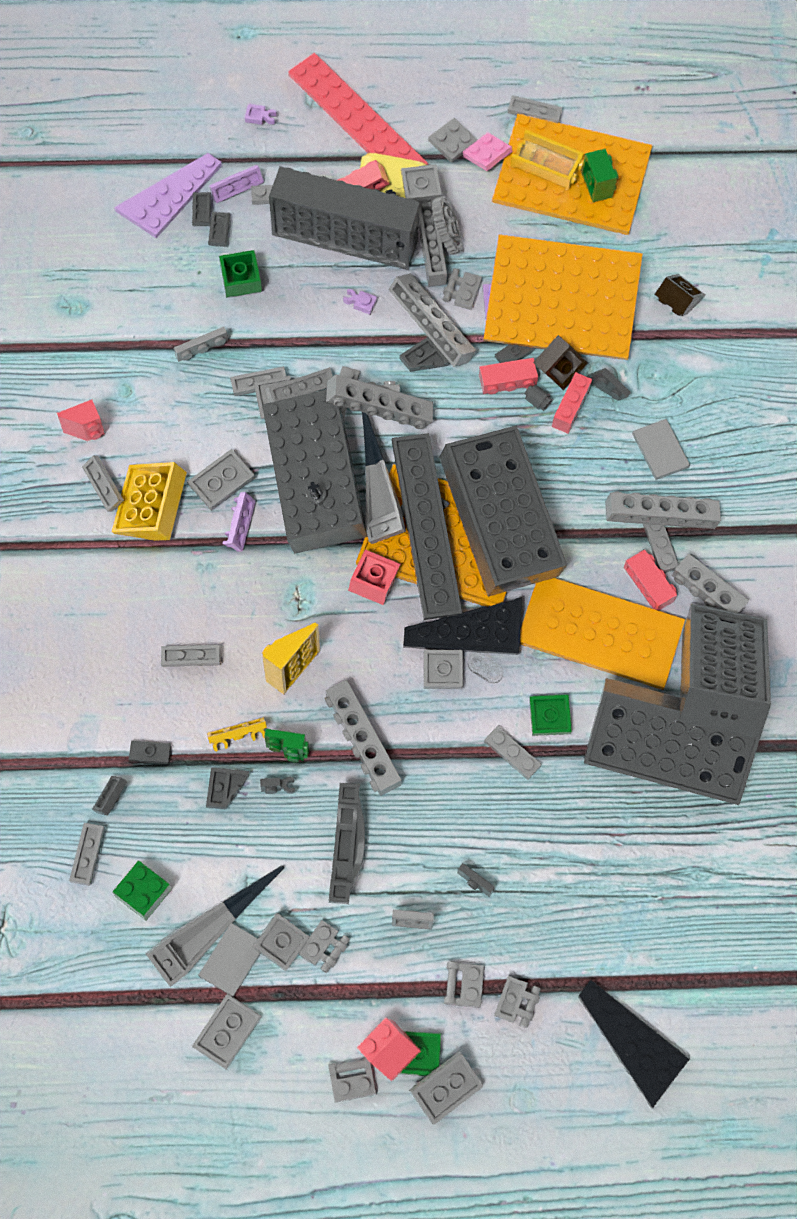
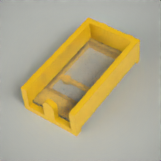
M525 130L523 142L518 144L516 155H512L511 167H517L564 186L569 190L571 184H575L577 180L578 170L581 171L583 168L584 153Z

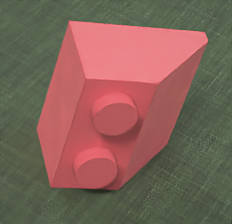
M92 400L57 413L63 433L86 441L99 439L105 434L100 416Z
M365 550L351 577L348 591L384 605L400 564Z
M387 1017L357 1047L367 1060L390 1081H393L421 1052L397 1023Z

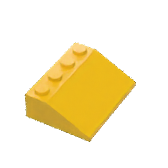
M175 462L129 465L121 493L124 501L118 506L112 533L154 541L170 540L187 472Z
M316 622L275 640L271 645L268 644L262 652L266 682L282 694L289 690L320 652L319 627Z

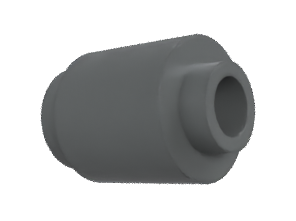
M537 385L529 386L524 393L526 395L525 400L538 410L545 411L552 402L550 395Z

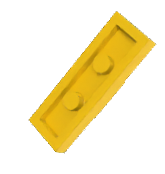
M264 717L208 732L207 736L209 743H213V749L216 752L218 751L217 744L220 742L224 744L225 749L228 748L226 739L233 738V740H239L244 738V735L250 733L252 740L256 741L255 733L261 732L263 738H265L264 729L267 726Z

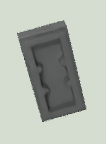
M193 192L192 226H210L211 192Z
M212 212L208 239L209 246L226 247L230 213Z
M509 344L497 352L495 358L499 363L522 360L534 352L535 348Z
M131 740L129 761L169 764L171 744Z
M111 776L92 810L98 814L108 816L113 805L118 801L119 795L127 781L121 777Z
M464 863L461 864L457 874L467 880V884L472 889H479L490 897L494 892L495 886Z

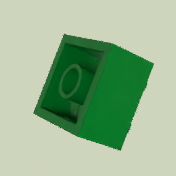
M606 149L585 153L581 174L592 202L613 198L618 173L616 169H613L611 155L607 154Z
M255 250L219 256L226 298L262 292Z
M138 860L112 892L118 900L147 921L171 892L172 888L169 883Z

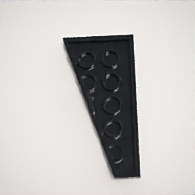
M522 597L508 602H501L497 605L462 612V614H457V616L443 617L438 620L404 627L403 648L462 650L463 652L519 655Z
M590 980L578 995V998L599 1027L602 1035L607 1039L627 1073L630 1074L650 1108L653 1109L690 1059L595 982Z

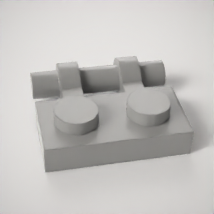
M454 268L448 276L447 280L449 282L447 287L444 288L442 300L449 302L450 298L455 299V306L472 310L482 277L465 272L462 278L458 276L460 271ZM455 284L460 286L458 291L454 290Z
M321 920L298 955L316 966L319 960L323 961L324 964L320 969L327 973L337 963L336 959L340 953L346 950V945L350 939L343 935L339 941L336 940L335 937L338 931ZM332 945L335 948L329 956L325 955L324 953L327 948Z
M508 976L494 1016L514 1023L516 1016L522 1018L520 1026L527 1028L529 1021L533 1019L534 1015L532 1013L535 1004L539 1002L540 997L538 995L541 989L533 986L531 993L525 991L526 982ZM522 998L528 1000L525 1010L519 1009Z

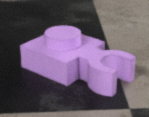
M248 104L245 122L262 125L263 121H266L272 125L275 124V118H270V116L276 117L277 112L273 109L265 111V106Z
M347 289V295L352 297H343V302L345 304H354V309L370 315L377 301V296L360 291L358 295L354 290Z

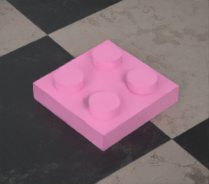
M487 132L464 150L463 156L480 168L488 171L512 152V148L507 143Z

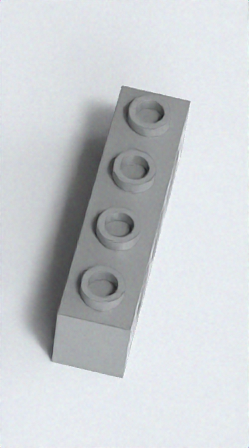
M690 554L682 560L673 572L672 577L675 582L689 589V592L703 600L707 607L741 613L749 601ZM694 575L698 580H692L690 576ZM705 587H710L713 592L706 591ZM720 599L727 600L728 604H723Z

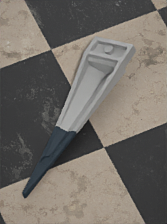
M362 412L366 468L365 527L369 542L374 544L403 533L406 530L402 517L403 512L369 416Z
M285 866L278 867L169 934L145 953L170 987L193 968L229 925L275 879Z

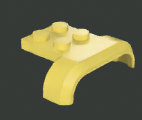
M368 153L362 157L360 168L368 162L377 160L384 166L389 185L379 191L385 193L386 190L392 189L393 192H396V195L405 198L401 168L425 166L426 164L415 160Z

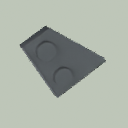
M429 337L420 341L399 357L410 372L450 365V362Z
M606 368L587 376L592 379L591 385L617 401L627 398L631 393Z
M211 767L206 808L226 810L248 779L249 771Z

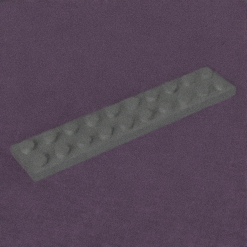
M429 433L394 437L391 441L423 620L457 616V614H462Z

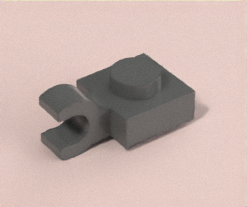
M294 778L260 779L261 792L274 794L283 789L286 793L293 794L295 793V788H288L287 784L294 783Z

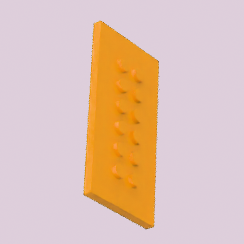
M552 578L535 584L520 629V645L664 690L685 619Z

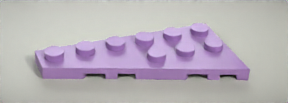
M207 153L117 205L114 209L117 213L157 239L193 199V192H199L222 167V162Z

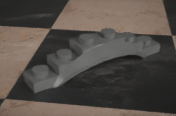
M340 783L329 903L349 904L350 889L355 884L361 869L365 845V826L362 805L359 799L360 784Z

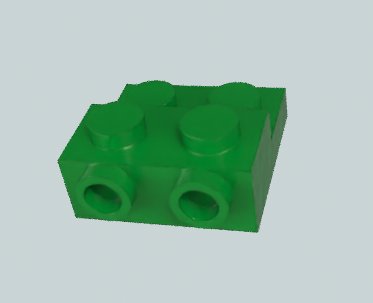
M273 729L265 730L266 748L274 752L283 750L284 758L291 762L308 759L309 741H306L305 734Z

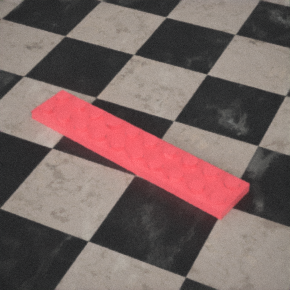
M313 53L288 71V75L367 153L415 160L428 165L318 55Z

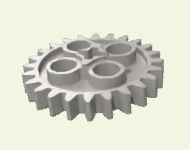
M445 197L435 198L432 203V209L439 237L450 254L460 253L462 251L461 248H463V242L456 214Z

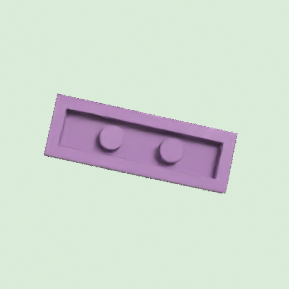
M255 165L209 185L214 201L218 203L250 189L251 186L263 183V178L259 167Z
M240 492L239 497L234 498L237 506L231 508L234 511L231 529L225 532L228 540L223 541L225 546L232 547L237 552L243 551L255 505V500L246 492Z

